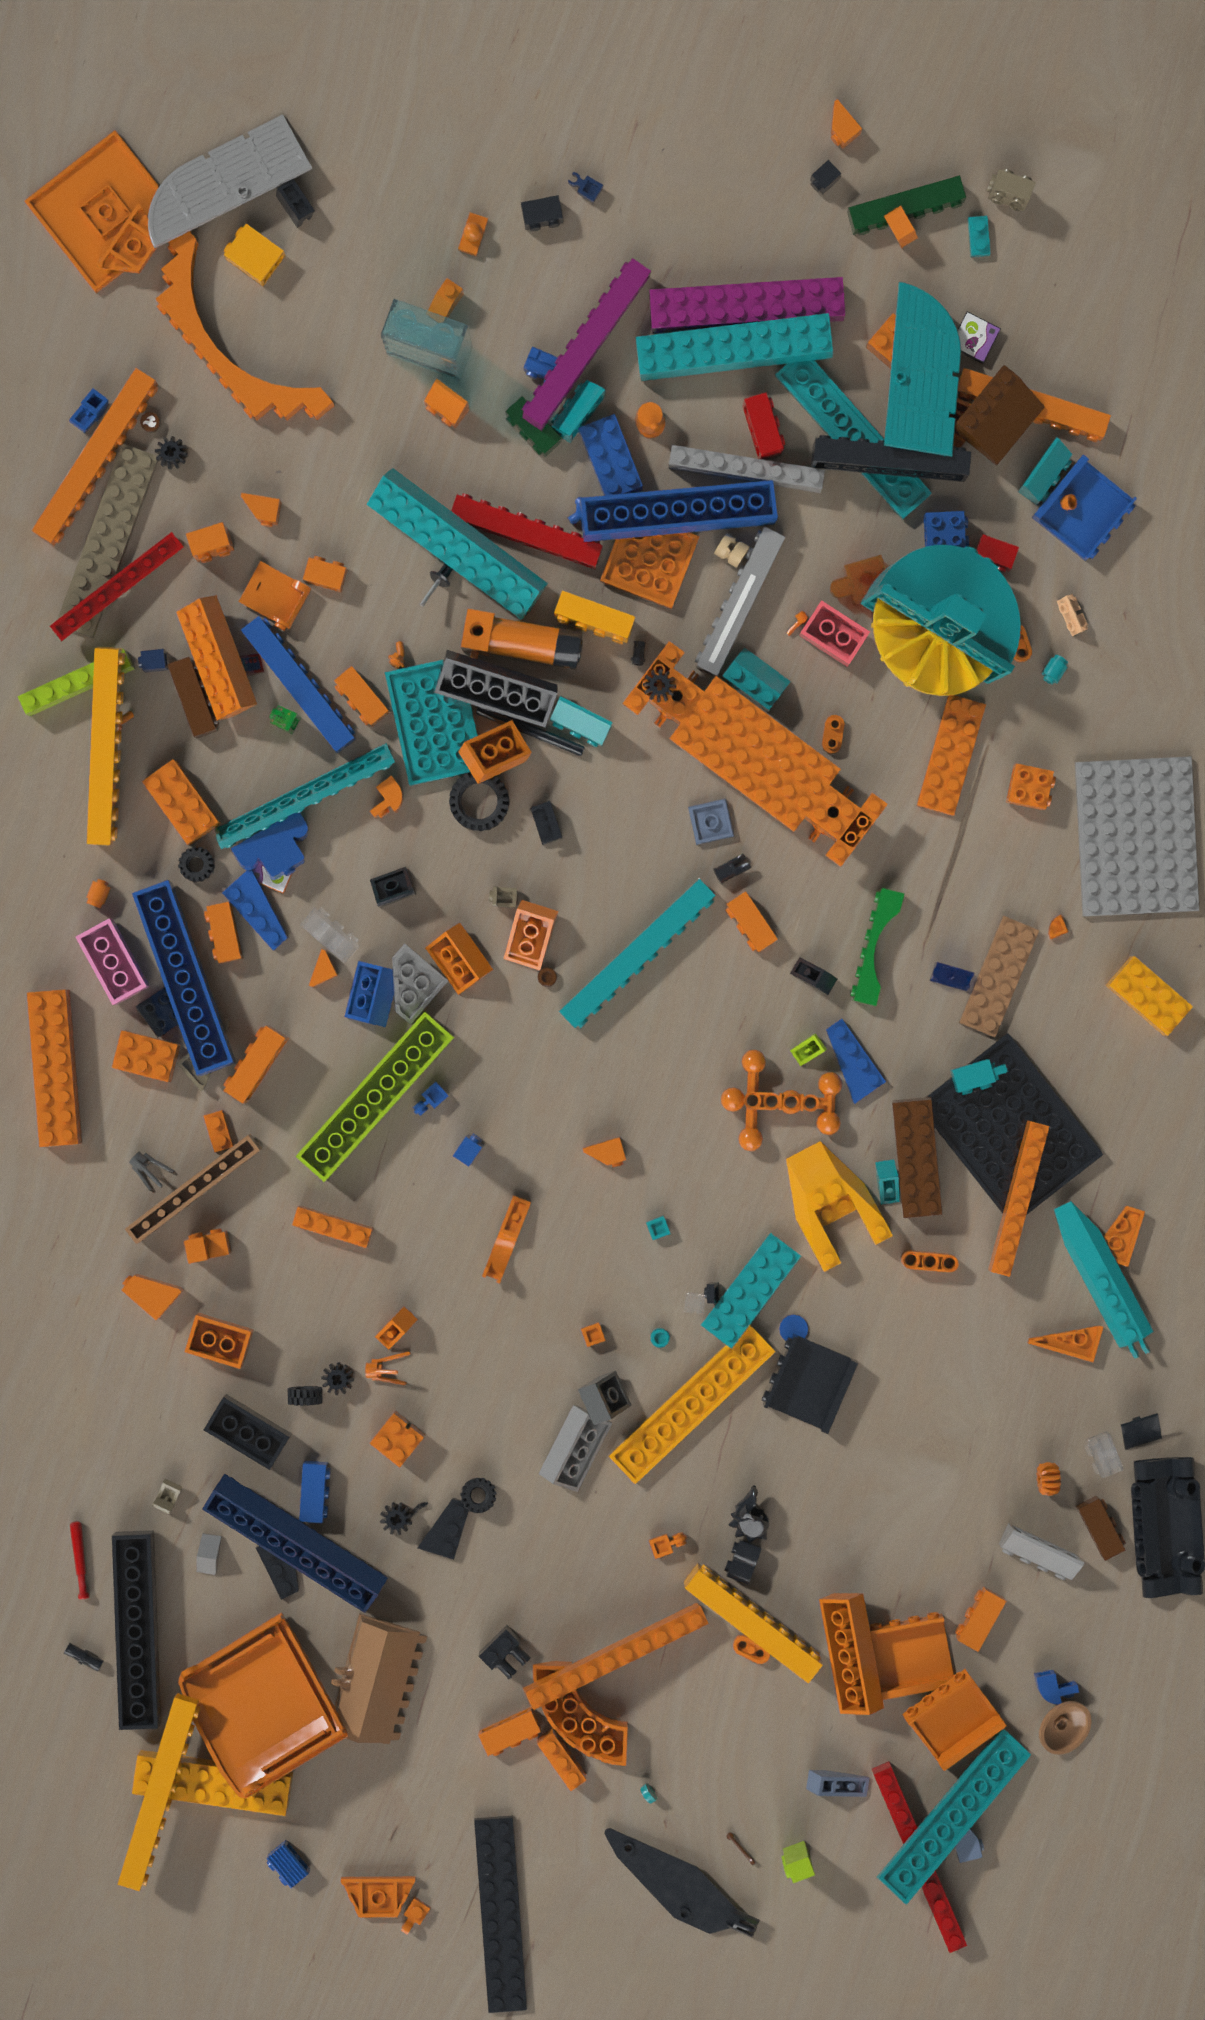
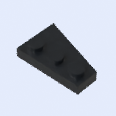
M451 1499L417 1549L454 1560L469 1512L467 1508L463 1507L464 1504L461 1503V1500Z
M257 1546L256 1550L280 1599L282 1600L298 1592L299 1586L296 1569L262 1547Z

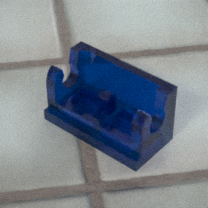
M935 962L930 981L967 991L970 988L974 972Z

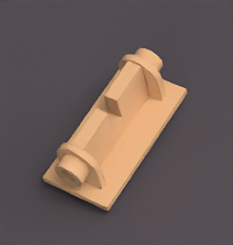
M1073 594L1057 601L1067 629L1072 636L1088 630V623L1083 613L1076 614V611H1079L1081 608Z

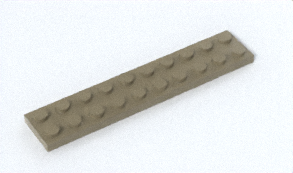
M126 444L121 445L58 619L117 574L158 463L156 455ZM103 610L75 632L94 638Z

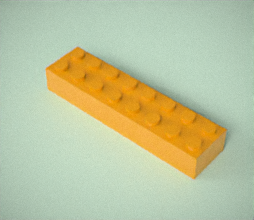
M697 1563L684 1580L685 1589L809 1684L823 1666L820 1653L812 1646L808 1648L804 1644L805 1641L798 1635L792 1636L785 1625L775 1623L774 1617L768 1612L764 1611L762 1613L754 1601L751 1599L745 1600L743 1593L735 1587L731 1589L724 1578L721 1576L715 1577L707 1565L703 1564L701 1566Z
M140 1750L137 1755L132 1794L145 1795L157 1752ZM182 1756L183 1768L181 1773L176 1775L175 1781H178L175 1793L171 1792L169 1799L286 1816L293 1778L292 1771L249 1798H240L221 1775L214 1760Z

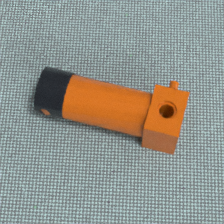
M468 609L461 649L463 652L471 653L470 657L478 659V655L489 656L491 653L576 670L581 658L583 632L495 617V613ZM478 629L483 630V634H482V635H480V636H475V635H474V632H475L476 630H478Z

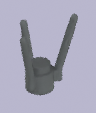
M141 1152L136 1153L129 1161L133 1166L132 1169L138 1174L149 1191L152 1190V1187L141 1173L142 1171L162 1188L163 1185L147 1169L150 1164L147 1161L170 1173H174V1170L150 1157L147 1153L144 1155Z

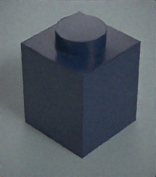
M166 650L140 651L141 656L138 657L139 668H142L145 673L168 670Z

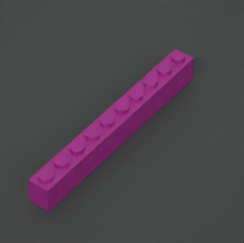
M632 258L629 263L625 262L620 269L621 275L618 278L614 277L611 281L609 292L602 294L598 301L600 304L597 309L593 308L587 316L589 320L586 324L582 323L576 332L578 335L575 340L571 339L566 346L567 351L565 354H560L556 359V367L553 371L550 369L546 373L544 384L537 386L533 392L534 398L532 401L528 400L523 406L522 418L539 430H543L650 278L651 270Z

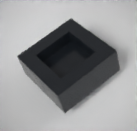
M719 1282L708 1283L707 1287H705L704 1297L707 1299V1304H715L719 1301Z

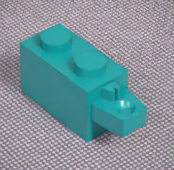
M989 1059L950 1070L956 1092H961L962 1095L972 1093L973 1088L980 1087L981 1090L992 1087L991 1083L999 1080L998 1075L1008 1072L1006 1064L995 1067V1063H990Z

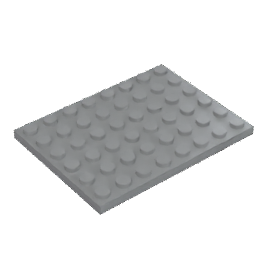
M1192 757L1075 762L1082 917L1199 911Z

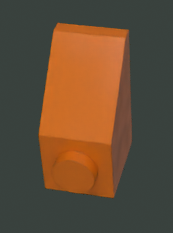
M837 99L833 105L831 139L836 146L840 145L844 149L861 134L862 128Z
M446 278L435 294L426 315L443 326L464 295L463 288Z
M241 493V498L256 519L261 522L262 526L272 527L273 524L278 525L282 504L280 499Z
M620 1137L583 1148L584 1153L606 1165L612 1164V1168L623 1165V1161L626 1160Z
M403 1307L381 1329L375 1338L389 1350L418 1319L412 1312Z

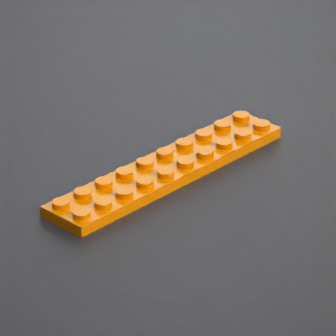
M750 1325L732 1349L725 1345L609 1454V1457L636 1484L776 1351Z

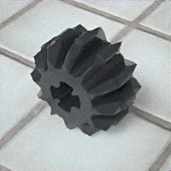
M171 436L170 441L164 437V444L161 442L157 443L161 449H155V453L159 454L156 460L161 461L160 465L162 467L167 465L169 470H172L173 464L179 469V462L182 464L186 463L182 457H188V453L183 452L187 449V446L182 445L183 441L181 439L176 441L174 436ZM173 449L174 456L172 457L169 455V450Z
M659 669V675H656L655 671L652 670L653 678L648 675L645 676V679L650 683H643V687H650L644 691L645 695L652 692L649 699L653 700L657 696V703L661 701L660 696H663L664 700L668 701L666 693L673 696L674 693L669 689H676L675 684H669L675 678L667 679L670 672L667 671L663 676L662 669ZM657 681H662V685H665V688L662 687V690L659 691L654 684H657Z
M337 1362L335 1368L331 1363L329 1365L330 1370L327 1368L323 1370L327 1375H323L321 1379L327 1380V1382L322 1386H330L327 1391L328 1393L335 1389V1395H338L340 1389L345 1394V1387L348 1389L352 1388V1385L348 1382H353L354 1378L348 1376L353 1371H345L348 1368L347 1364L341 1368V1362ZM333 1375H341L340 1380L342 1382L340 1383L339 1381L338 1383H336L334 1381L335 1377Z
M392 1502V1508L386 1505L385 1510L387 1512H381L380 1515L385 1518L381 1519L380 1523H387L383 1529L386 1531L390 1527L391 1535H393L394 1530H397V1534L401 1535V1528L407 1532V1525H412V1521L409 1518L413 1517V1514L406 1513L410 1509L409 1506L402 1509L403 1502H400L398 1507H396L395 1502ZM398 1514L399 1519L401 1518L402 1520L394 1522V1518L392 1517H395V1515Z

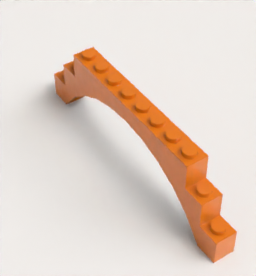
M190 231L168 242L169 246L167 248L176 257L161 268L164 274L162 278L170 287L156 298L158 302L156 307L163 315L168 314L171 318L169 322L175 330L179 328L184 333L181 337L188 345L191 343L194 345L196 355L200 359L205 358L208 362L207 368L212 374L217 373L220 376L218 381L225 389L228 387L233 392L231 396L238 404L241 402L246 407L243 410L250 419L254 417L258 421L275 406L276 408L273 410L279 418L284 417L288 421L305 406L306 408L303 409L310 418L314 417L318 421L335 405L321 387L292 388L271 384L251 376L240 369L217 349L205 331L198 314L194 296V266L199 243Z

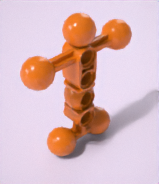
M749 1050L742 1057V1066L748 1072L747 1093L744 1095L740 1089L731 1087L724 1090L721 1095V1104L727 1111L735 1112L744 1105L746 1106L745 1128L740 1132L738 1140L740 1146L747 1151H755L762 1145L763 1136L760 1130L757 1129L758 1110H775L778 1108V1110H782L787 1114H795L803 1111V1109L809 1112L823 1109L816 1122L817 1128L821 1133L833 1135L841 1126L840 1117L835 1113V1098L843 1085L839 1075L827 1072L819 1078L818 1088L824 1094V1098L816 1097L812 1094L804 1096V1094H800L795 1090H786L778 1095L772 1092H758L759 1073L766 1065V1058L759 1050ZM750 1095L757 1097L758 1101L754 1106H750L747 1103V1098ZM769 1096L776 1097L777 1103L775 1106L770 1107L767 1105L766 1100ZM792 1096L796 1099L794 1107L786 1105L788 1097ZM809 1097L815 1100V1106L812 1108H807L805 1105V1100Z

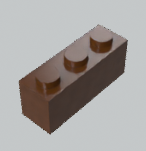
M1094 1496L1076 1506L1101 1557L1105 1561L1126 1551L1123 1546L1126 1542L1121 1533L1117 1534L1115 1530L1117 1524L1112 1516L1108 1517L1106 1513L1108 1507L1103 1499L1100 1500L1097 1496Z

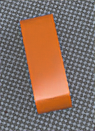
M907 1250L901 1255L902 1264L909 1269L954 1272L959 1265L957 1258L948 1253ZM912 1254L915 1256V1262L908 1265L905 1259L908 1255ZM928 1256L934 1258L932 1266L925 1265V1259ZM947 1258H952L954 1262L950 1268H945L944 1261Z

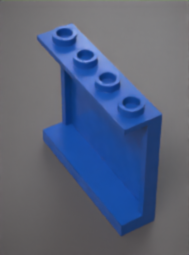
M1082 455L1032 518L1086 561L1089 557L1093 559L1100 551L1097 547L1101 542L1105 544L1112 536L1109 532L1113 527L1117 529L1124 521L1122 516L1125 513L1130 514L1135 508L1134 502L1137 498H1131L1088 463L1089 459ZM1068 494L1075 495L1077 499L1076 508L1073 510L1063 509L1060 505V500L1063 496Z

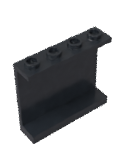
M793 1334L791 1338L788 1337L784 1345V1348H786L784 1356L780 1355L777 1361V1366H779L777 1373H772L769 1380L771 1387L769 1391L765 1390L761 1401L764 1402V1408L770 1407L818 1427L821 1432L828 1434L858 1366V1361Z

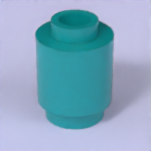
M1055 655L1054 658L1049 660L1041 673L1044 676L1043 680L1051 685L1053 683L1058 684L1067 670L1069 662L1065 658Z

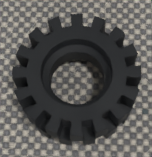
M192 847L186 849L181 854L182 856L178 860V868H180V873L186 879L193 882H202L213 874V868H215L214 858H212L211 853L201 847ZM194 857H200L204 862V867L199 872H193L189 867L190 860Z
M297 1386L287 1388L288 1405L310 1406L323 1403L322 1387Z
M474 1478L467 1481L460 1493L461 1503L464 1504L463 1507L467 1508L469 1512L483 1513L490 1510L496 1501L495 1495H497L494 1485L489 1480H485V1478ZM475 1488H481L485 1492V1499L482 1503H476L471 1498V1493Z

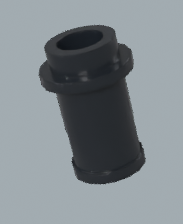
M633 641V657L630 660L632 665L643 666L644 662H646V659H644L646 642Z

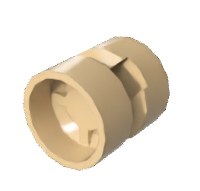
M727 532L714 554L721 559L727 558L728 563L737 568L750 547L742 541L736 542V538Z

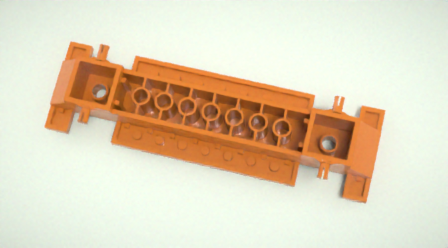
M669 641L622 704L636 715H639L646 704L650 702L660 713L654 722L655 725L661 727L666 719L673 720L679 725L669 738L672 742L793 832L803 819L807 820L815 829L810 837H808L809 840L814 837L812 842L815 843L822 834L835 841L825 856L841 867L888 804L874 793H871L862 807H858L848 799L854 791L852 788L850 789L847 786L841 794L830 786V783L841 769L717 676H715L707 689L703 691L694 684V681L699 676L694 670L688 678L676 671L674 667L685 652ZM662 669L663 676L669 671L670 674L667 679L675 678L669 684L676 685V689L669 690L681 692L682 699L674 701L666 693L668 701H665L663 696H660V703H657V696L650 700L649 697L652 692L646 695L644 693L645 690L650 688L643 687V683H650L645 679V676L648 675L653 678L652 670L655 671L656 675H659L658 671ZM657 681V684H654L659 691L662 690V687L665 688V685H662V681ZM834 807L837 809L838 816L836 818L828 816L827 811L829 808Z

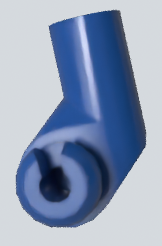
M578 497L575 500L576 512L568 517L572 526L581 520L579 504L580 499L583 497Z

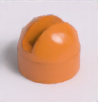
M1073 494L1065 495L1061 498L1060 505L1065 510H1073L1077 506V499Z

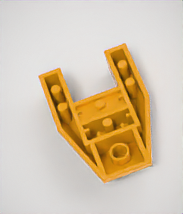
M821 1141L786 1159L796 1220L824 1272L841 1264V1261L823 1227L857 1210L875 1245L893 1236L865 1184Z

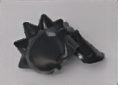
M755 1485L735 1505L736 1510L731 1513L733 1520L729 1523L730 1527L737 1528L735 1537L738 1538L746 1535L749 1543H752L757 1538L766 1540L769 1528V1518L764 1513V1509H760L756 1505L758 1490Z

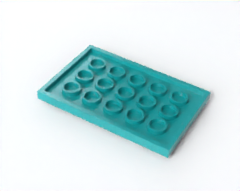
M443 660L385 672L409 786L471 773L458 752L465 741L478 736L471 704L434 693Z

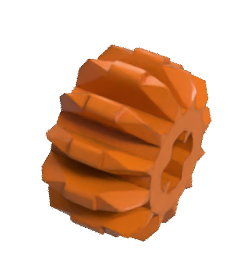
M1051 1462L1039 1464L1036 1473L1039 1492L1047 1496L1058 1494L1061 1486L1058 1465Z

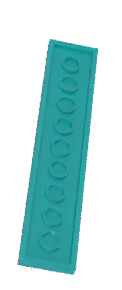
M815 360L788 363L775 374V377L820 428L828 436H831V439H839V437H848L850 441L869 439L872 443L884 440ZM861 473L902 520L932 494L919 478Z
M387 743L215 828L220 848H230L237 841L248 839L253 833L259 830H266L271 824L277 821L282 822L289 815L300 813L305 807L311 804H318L323 798L329 795H336L341 789L352 787L357 781L363 778H370L381 769L390 768L395 763V760Z
M1004 1728L999 1731L878 1874L877 1878L907 1905L1031 1754Z

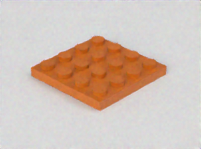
M688 532L616 539L600 582L672 609L700 536Z

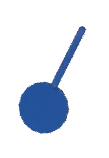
M793 1314L788 1315L782 1320L779 1331L785 1341L788 1337L791 1338L793 1334L805 1338L808 1333V1326L804 1318Z

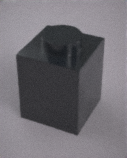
M828 159L811 175L810 184L815 191H820L824 194L840 180L842 173Z

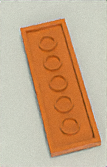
M955 695L947 697L916 806L951 816L955 815L986 704Z

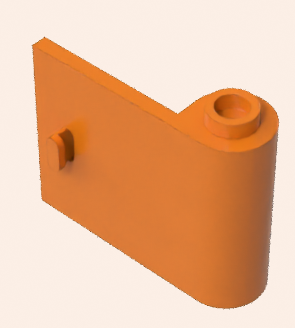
M260 561L238 602L276 622L274 626L285 631L286 628L290 630L312 588Z

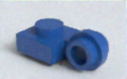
M437 1082L421 1094L426 1101L423 1103L420 1100L413 1107L414 1113L421 1116L429 1109L426 1105L430 1104L435 1109L448 1097L447 1093Z

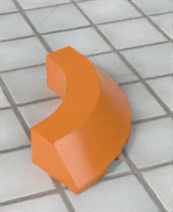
M550 1661L533 1664V1680L536 1682L572 1664V1662ZM578 1689L541 1706L550 1725L570 1746L586 1756L598 1759L601 1762L626 1766L627 1722L614 1720L598 1713L583 1699Z

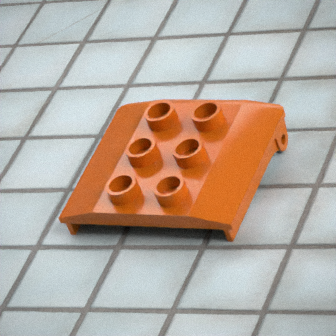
M283 1613L276 1615L197 1665L185 1669L179 1677L178 1683L182 1695L199 1699L198 1706L201 1707L198 1718L194 1717L193 1722L219 1772L240 1798H249L348 1737V1733L336 1708Z

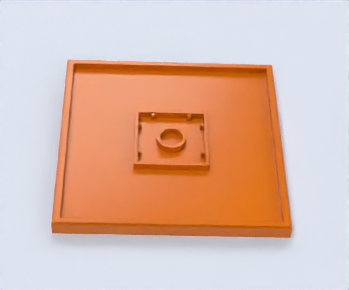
M114 130L24 202L95 293H98L121 275L123 271L100 269L97 267V263L137 204L141 205L148 217L151 201L159 185L116 130Z

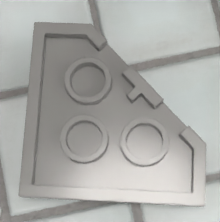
M404 944L392 957L395 1012L411 1024L448 980L409 946Z

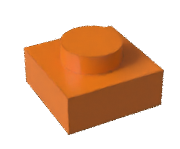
M599 1322L581 1328L587 1347L606 1341Z

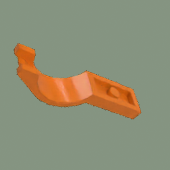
M513 1195L484 1269L483 1278L489 1276L496 1279V1283L500 1284L531 1202Z

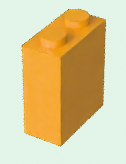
M245 224L244 227H240L237 230L234 241L226 245L223 255L228 262L261 286H264L286 255L284 250L248 224Z

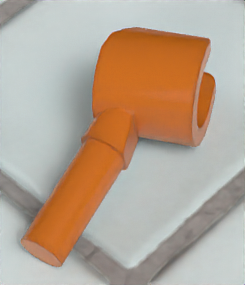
M804 611L795 615L797 622L786 632L789 636L808 620Z

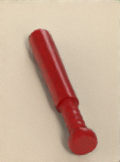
M79 1521L70 1523V1533L76 1575L79 1581L78 1599H87L90 1597V1594L86 1589L82 1524Z

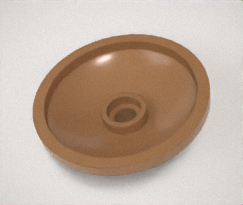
M1076 1701L1064 1702L1052 1708L1044 1717L1039 1729L1041 1745L1048 1752L1057 1755L1066 1754L1076 1749L1083 1743L1090 1731L1091 1715L1089 1710L1083 1704Z

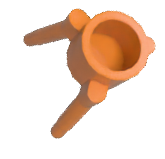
M408 1351L380 1359H372L371 1363H366V1378L406 1385L405 1381L381 1377L382 1374H398V1371L383 1370L382 1364L379 1365V1363L402 1358L411 1353Z

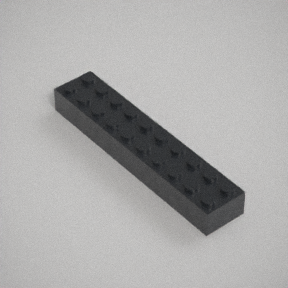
M154 1530L115 1532L112 1535L119 1730L158 1729L161 1724Z

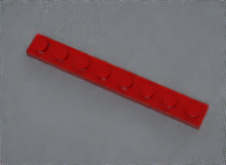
M173 532L169 533L49 627L62 642L179 552L184 546Z

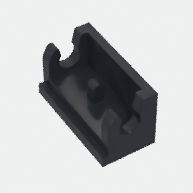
M294 179L277 188L276 197L297 228L302 226L305 219L309 221L312 218L315 210Z
M550 801L530 808L542 845L563 839Z

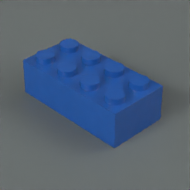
M615 414L579 427L580 437L603 496L636 493L643 490L642 482Z

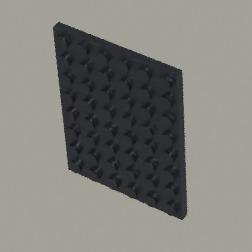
M1006 1033L968 1063L972 1064L989 1059L990 1063H995V1067L1006 1064L1008 1072L998 1075L999 1080L991 1083L992 1087L982 1090L980 1087L973 1088L972 1093L962 1095L961 1092H956L953 1079L950 1077L926 1097H932L934 1128L1002 1214L1027 1120L1049 1126L1027 1214H1029L1104 1154L1009 1033Z

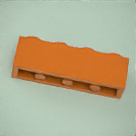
M304 1206L297 1207L292 1226L365 1248L369 1245L373 1227Z

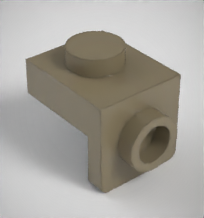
M494 886L493 891L490 890L489 902H493L492 906L516 908L517 888Z
M164 1479L152 1506L170 1514L176 1504L182 1486Z

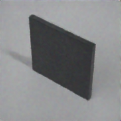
M1158 1413L1143 1418L1138 1416L1132 1418L1133 1421L1121 1424L1125 1450L1162 1439Z

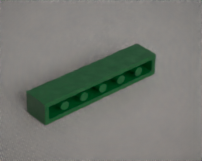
M959 175L848 207L847 215L853 235H865L871 229L877 228V230L887 228L888 223L884 216L899 206L902 207L908 219L913 217L914 219H920L930 212L938 214L943 212L944 208L951 207L955 209L962 206V203L966 200V194Z

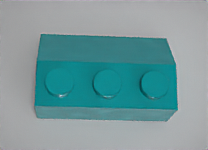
M588 380L584 384L580 383L574 391L576 393L572 399L568 398L563 405L564 410L561 414L557 413L551 421L553 430L569 443L579 433V427L585 425L605 399V389Z
M1056 437L1018 491V493L1036 505L1040 501L1044 503L1050 494L1047 490L1051 485L1055 487L1061 478L1059 476L1061 470L1066 471L1072 463L1070 457L1073 454L1059 438Z
M745 647L721 678L767 713L791 682Z
M561 696L550 718L554 727L560 730L566 728L570 730V735L578 739L582 736L588 739V744L596 748L598 745L603 746L613 725V722Z

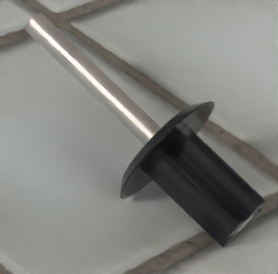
M444 563L438 572H430V577L435 583L420 603V606L423 607L438 585L450 587V582L447 579L453 571L450 566Z

